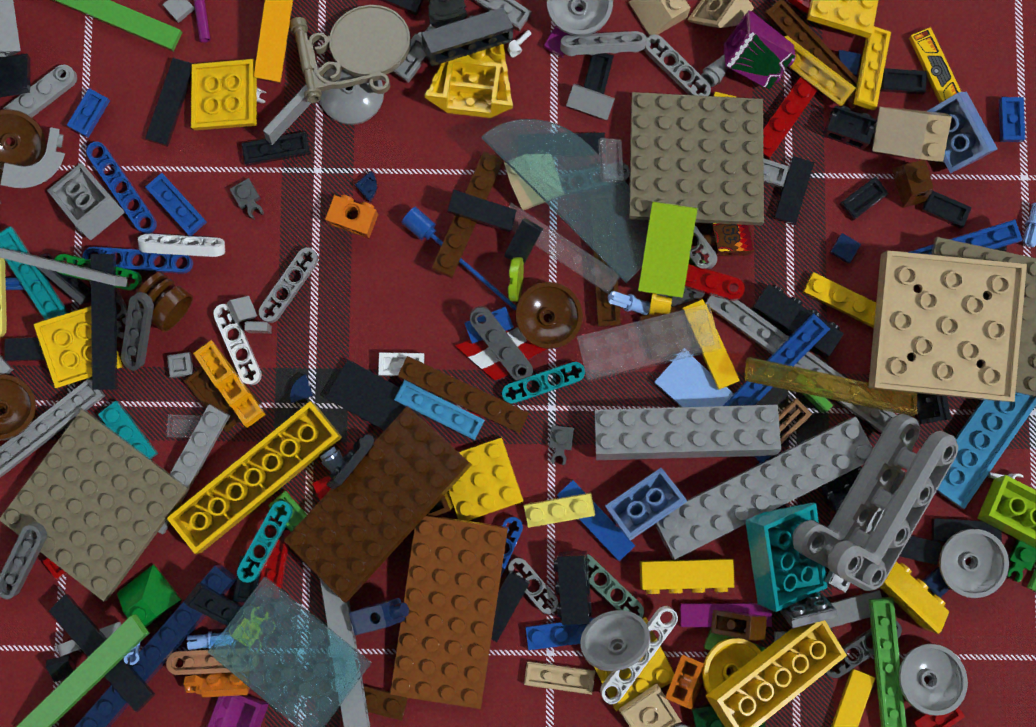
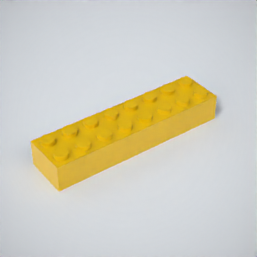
M310 401L168 516L167 520L194 554L202 553L339 441L342 436L316 404Z

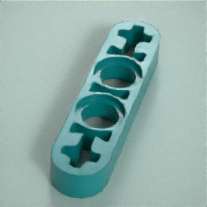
M571 362L518 380L503 388L502 397L505 402L516 404L581 381L585 376V368L579 362ZM573 366L581 370L578 378H575L574 375L568 376L569 382L566 383L564 382V375L560 371L565 369V374L572 371ZM552 373L558 374L561 379L560 383L556 386L548 382V376ZM534 380L539 383L540 388L537 392L531 393L527 390V383ZM523 383V390L527 396L522 397L521 392L516 394V399L514 400L511 397H506L509 388H512L514 391L519 390L520 387L518 385Z
M277 501L270 508L238 567L237 576L242 582H252L259 577L292 516L293 508L290 503ZM285 505L287 514L281 515L278 520L282 522V525L280 526L277 522L270 521L271 517L277 518L279 514L276 510L277 507ZM268 525H274L277 529V533L273 538L265 535V528ZM257 545H262L266 550L262 558H257L254 555V548ZM250 557L253 561L260 562V565L254 564L251 569L254 575L246 578V572L243 569L250 567L252 563L248 561Z

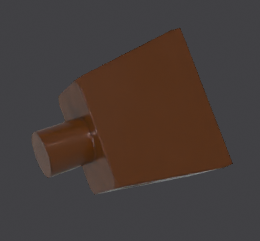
M920 160L892 168L903 208L924 203L933 191L930 171L926 161Z

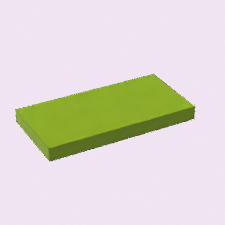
M652 202L638 291L683 298L698 208Z

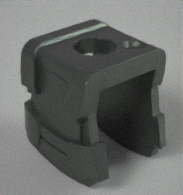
M428 0L430 4L428 6L430 24L435 26V28L447 25L450 22L464 20L468 17L464 0Z

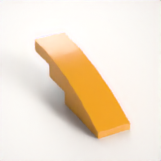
M212 340L193 353L214 386L219 389L245 427L248 428L266 415Z

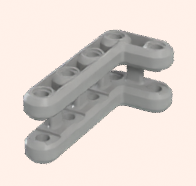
M906 414L893 417L885 427L828 528L814 520L799 524L794 530L792 537L795 550L829 568L835 575L863 590L871 591L879 588L889 575L958 453V444L955 437L943 431L934 432L926 439L922 448L916 454L912 450L920 433L918 421ZM902 468L906 469V476L898 490L894 494L890 493V486L898 472ZM880 508L884 510L883 516L875 530L869 535L866 533L867 526L875 512Z

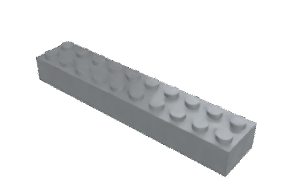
M857 417L849 418L689 498L682 506L655 523V526L671 558L677 559L746 524V519L763 512L772 511L864 465L873 448Z

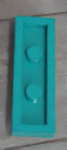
M119 401L113 402L98 414L107 427L148 458L152 459L158 454Z

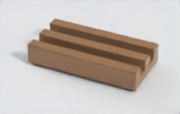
M797 398L778 414L780 421L795 405L799 407L779 426L780 432L800 412L803 411L805 414L780 438L781 444L812 415Z

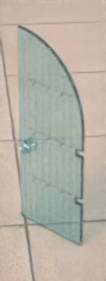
M536 119L509 121L492 128L481 136L626 283L639 271L643 264L649 220L629 219V185L609 164L603 168L600 163L604 159L582 138L560 125Z

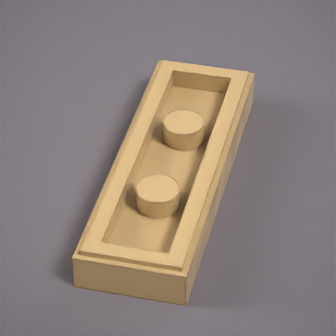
M527 661L524 685L592 694L595 670Z

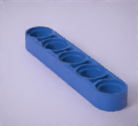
M90 143L86 149L88 158L134 226L144 234L152 233L157 227V221L117 161L102 143ZM101 147L103 155L99 158H94L92 155L93 150ZM114 165L115 172L110 176L105 175V167ZM125 182L127 190L124 193H117V185ZM132 200H138L139 207L135 211H130L128 208V204ZM146 217L150 218V227L146 229L141 228V220Z
M89 247L83 252L82 256L84 259L89 260V255L93 252H98L99 254L119 253L122 259L116 266L133 271L185 274L193 267V260L188 255L144 253L135 249ZM136 255H142L144 258L140 266H134L133 258ZM158 256H164L166 259L165 265L160 268L156 267L155 259ZM181 257H185L188 261L184 269H178L176 265L177 260Z

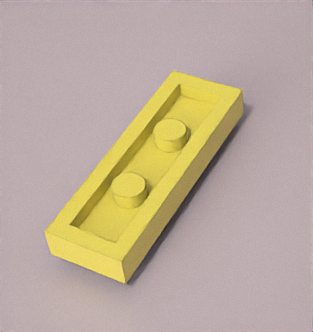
M591 492L524 505L528 528L595 516Z

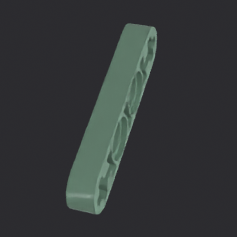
M587 554L589 559L588 565L591 568H594V565L598 566V569L594 570L589 577L590 584L617 610L629 611L625 605L623 609L619 607L625 603L629 596L631 600L628 603L632 607L636 605L639 607L637 609L638 616L642 618L644 608L641 603L592 556ZM600 572L604 573L607 577L606 583L601 586L596 585L594 582V576ZM616 588L621 589L623 592V598L617 602L613 601L610 596L611 591Z

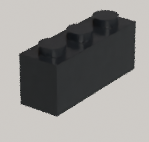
M587 551L560 552L557 555V559H554V572H558L559 580L555 584L556 595H560V604L557 605L558 617H562V625L590 624L592 607Z

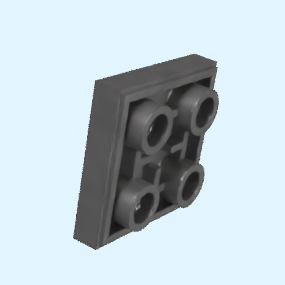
M815 593L780 610V613L792 628L838 617L836 608L820 593Z

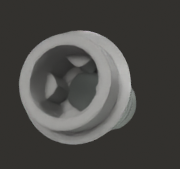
M722 55L718 60L703 69L701 76L711 87L720 84L728 70V67L725 66V55Z

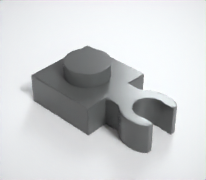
M249 178L230 188L240 208L248 207V214L253 220H255L253 216L255 209H259L261 214L264 215L261 206L256 204V201L261 198Z
M551 426L549 448L555 449V453L551 458L552 464H554L556 456H561L563 459L562 465H565L566 456L564 450L571 451L574 428Z

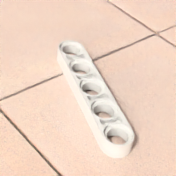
M660 607L647 623L649 631H658L659 637L656 641L650 642L649 648L642 660L628 667L631 669L630 677L627 679L620 678V670L612 671L600 688V693L605 702L615 704L621 700L678 621V616L671 607ZM666 611L671 612L673 615L672 620L669 623H662L660 620L661 614ZM610 686H614L618 690L617 695L613 698L605 695L606 689Z

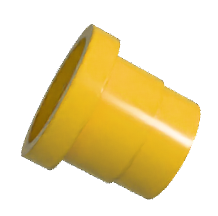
M653 293L649 314H670L672 298Z

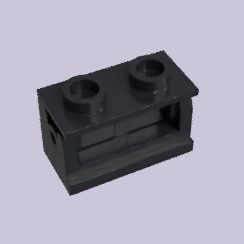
M835 106L829 114L822 136L864 150L870 144L875 127L874 124L877 120L867 113H856L851 111L849 107Z

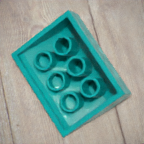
M816 503L763 512L745 520L758 605L778 612L828 588L827 582H825V566L796 551L792 540L794 530L799 524L809 520L819 523Z

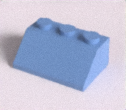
M967 91L958 92L927 111L946 113L952 116L943 160L950 173L998 150Z
M660 468L605 505L622 533L631 541L682 506L687 500L665 471Z

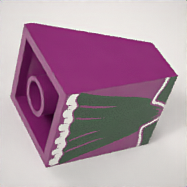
M750 10L747 11L724 43L725 66L767 89H770L774 83L779 82L783 71L787 66L790 67L796 58L794 44Z

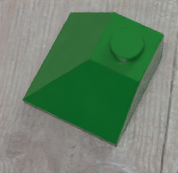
M155 564L117 593L126 617L129 618L136 614L145 628L182 600Z

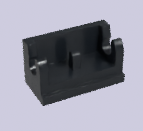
M914 393L920 424L951 419L947 396Z
M861 466L820 486L826 505L837 513L860 473Z

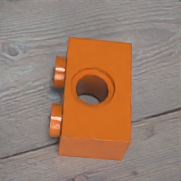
M334 195L325 218L328 225L369 239L378 217V213L374 209L375 206L367 202H362V204L353 202L354 199L347 195H341V197ZM357 211L358 216L355 219L347 218L349 212Z

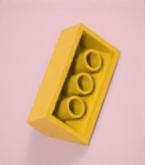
M896 561L886 580L879 588L889 597H893L894 602L924 630L939 634L949 614V611L944 607L946 603L939 596H932L927 591L929 587L922 580L913 578L910 575L912 571L905 564H899Z

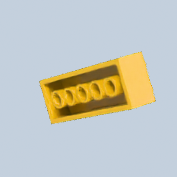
M825 620L792 628L708 693L706 698L724 727H759L847 655Z

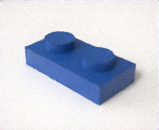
M88 88L67 126L89 138L110 100Z
M1001 97L999 99L1000 142H1023L1025 140L1024 97Z
M506 307L491 312L505 331L514 328ZM485 316L478 317L477 321H485ZM470 321L464 323L472 344L483 340Z

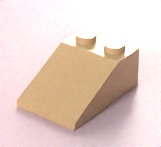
M879 107L872 151L943 162L952 116L946 113Z

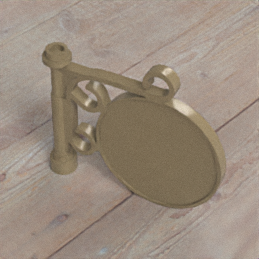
M364 5L346 12L334 24L330 37L323 33H315L308 40L306 19L296 17L290 20V30L296 38L302 71L307 85L304 97L310 103L319 102L322 91L341 89L370 82V87L374 93H386L390 88V80L387 74L396 70L404 62L411 46L410 32L405 20L394 10L380 5ZM317 40H323L324 44L322 46L315 47L316 53L322 54L330 46L335 62L324 63L318 69L313 44ZM335 69L337 71L334 75L330 76L331 81L322 77L327 70ZM342 70L357 77L336 82L340 79ZM384 80L386 83L382 87H376L373 81Z

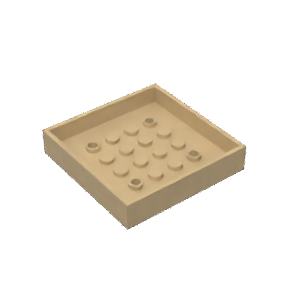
M897 251L882 253L868 388L1015 402L1027 264ZM914 285L920 287L919 293L914 292ZM984 292L989 294L988 300L983 298ZM908 353L913 354L914 359L912 361L907 359ZM978 360H981L983 363L981 368H978L976 365Z

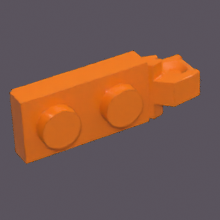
M248 671L185 676V692H196V694H201L202 697L247 695L250 687L251 673Z

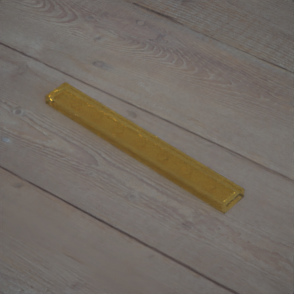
M751 357L746 360L745 381L906 414L908 416H915L917 414V393L868 388L869 383Z

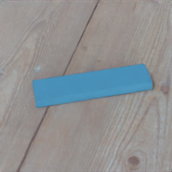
M406 380L403 381L394 399L473 440L476 439L485 421Z

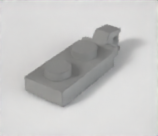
M430 24L429 27L427 28V30H428V29H431V28H434V29H435V27H433V26ZM421 32L413 36L406 59L393 71V73L407 83L410 82L427 59L422 48Z

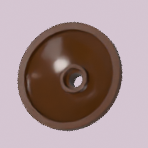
M0 110V175H2L5 162L30 166L39 162L45 154L46 142L41 127L32 117L18 110ZM9 137L14 138L15 144L9 145L6 139Z
M543 282L530 287L521 296L516 307V323L520 333L528 342L540 348L555 349L568 344L577 335L582 325L583 313L578 298L570 289L558 283ZM549 315L551 317V321L546 322L543 319V316Z
M0 374V409L6 410L4 414L0 415V440L11 439L25 431L31 424L36 412L35 398L29 386L22 380L5 374Z

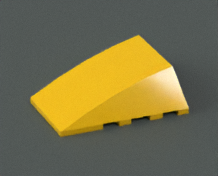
M501 44L441 63L437 74L435 73L432 79L430 89L425 94V98L445 112L452 114L492 118L512 109L513 103L504 45Z

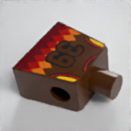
M711 223L709 226L710 233L703 234L709 245L713 246L717 256H749L754 252L749 225Z

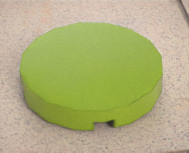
M522 257L513 258L510 264L508 297L510 301L519 302L522 293L524 275Z

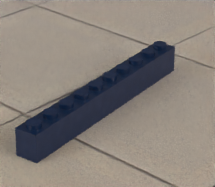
M220 564L215 565L200 584L224 596L236 582V577ZM184 602L139 652V661L131 665L146 684L166 663L167 658L187 639V636L194 631L206 615L188 607ZM111 685L75 727H111L129 704Z

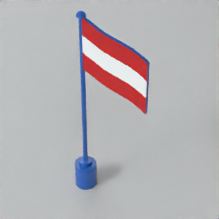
M416 206L413 207L405 215L401 223L421 241L425 238L427 240L432 238L442 246L443 242L434 235L436 224ZM461 258L459 262L515 310L509 313L514 328L506 332L525 357L530 360L535 355L547 350L531 344L522 336L516 323L517 306ZM471 339L455 345L492 379L499 380L510 374L484 340L472 344Z

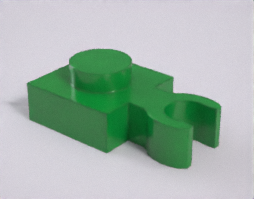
M1016 539L1008 556L1012 565L1009 567L1006 577H1010L1011 573L1015 571L1016 578L1014 581L1020 582L1023 578V569L1031 571L1036 561V548Z

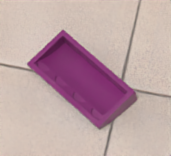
M249 695L218 697L208 727H261L269 703Z

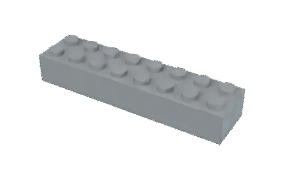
M778 405L595 410L596 460L775 456L781 450Z

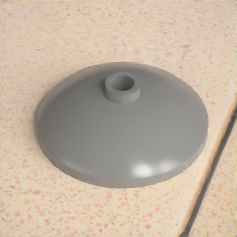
M547 0V10L552 22L563 32L575 36H585L600 30L609 20L613 8V0ZM581 7L583 10L581 12H578L575 10V8Z
M329 69L323 78L331 81L330 76L334 75L337 70ZM342 70L341 77L336 82L357 77ZM381 80L373 81L376 87L383 86ZM370 82L355 85L349 91L346 88L322 91L320 103L326 114L333 120L346 125H356L368 121L379 111L384 93H374L370 87Z
M966 529L951 536L944 544L940 553L939 567L942 578L954 592L969 598H981L994 593L1003 584L1008 574L1009 559L1004 545L996 536L980 529ZM970 557L971 562L969 565H966L965 560Z
M623 610L606 612L593 619L584 629L581 636V650L588 663L595 668L604 671L623 670L636 664L645 655L650 644V632L645 621L635 613Z
M936 644L918 646L904 657L899 669V684L905 699L912 707L924 714H948L954 711L965 698L968 686L966 670L957 655L946 647ZM925 676L929 678L928 684L924 681Z

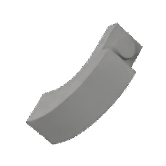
M50 127L45 155L36 164L21 166L5 162L0 185L13 188H28L39 185L51 178L61 166L65 153L56 151L57 147H62L64 135L59 134L60 129Z

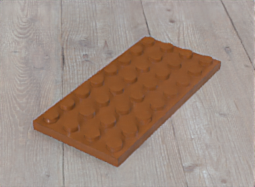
M426 515L415 527L404 603L408 605L409 614L405 617V621H402L400 624L391 695L481 709L508 527Z

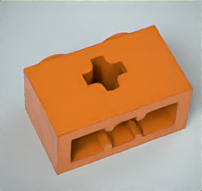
M682 655L665 699L692 709L703 682L702 671L704 663Z

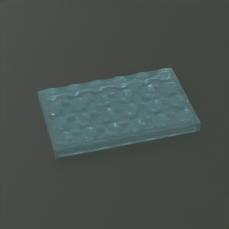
M267 577L262 579L208 651L211 656L296 727H325L372 663Z

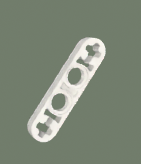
M144 234L138 237L139 250L144 253L218 257L225 254V241L221 238Z
M220 304L214 310V318L242 382L248 385H255L262 377L256 358L240 322L228 325L226 320L220 317L223 309L227 312L230 311L228 304ZM230 312L227 315V317L229 319V322L232 323L234 322V319ZM233 328L238 329L239 337L233 341L229 340V330ZM242 348L246 349L248 357L243 361H239L236 357L237 351ZM248 364L251 371H256V374L253 375V380L245 377L248 375L246 367L241 368V365Z

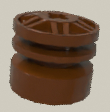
M162 272L152 275L137 291V293L143 292L151 297L154 304L151 323L162 332L172 329L184 317L193 301V296L180 286L175 287V282L170 278L168 279V276Z

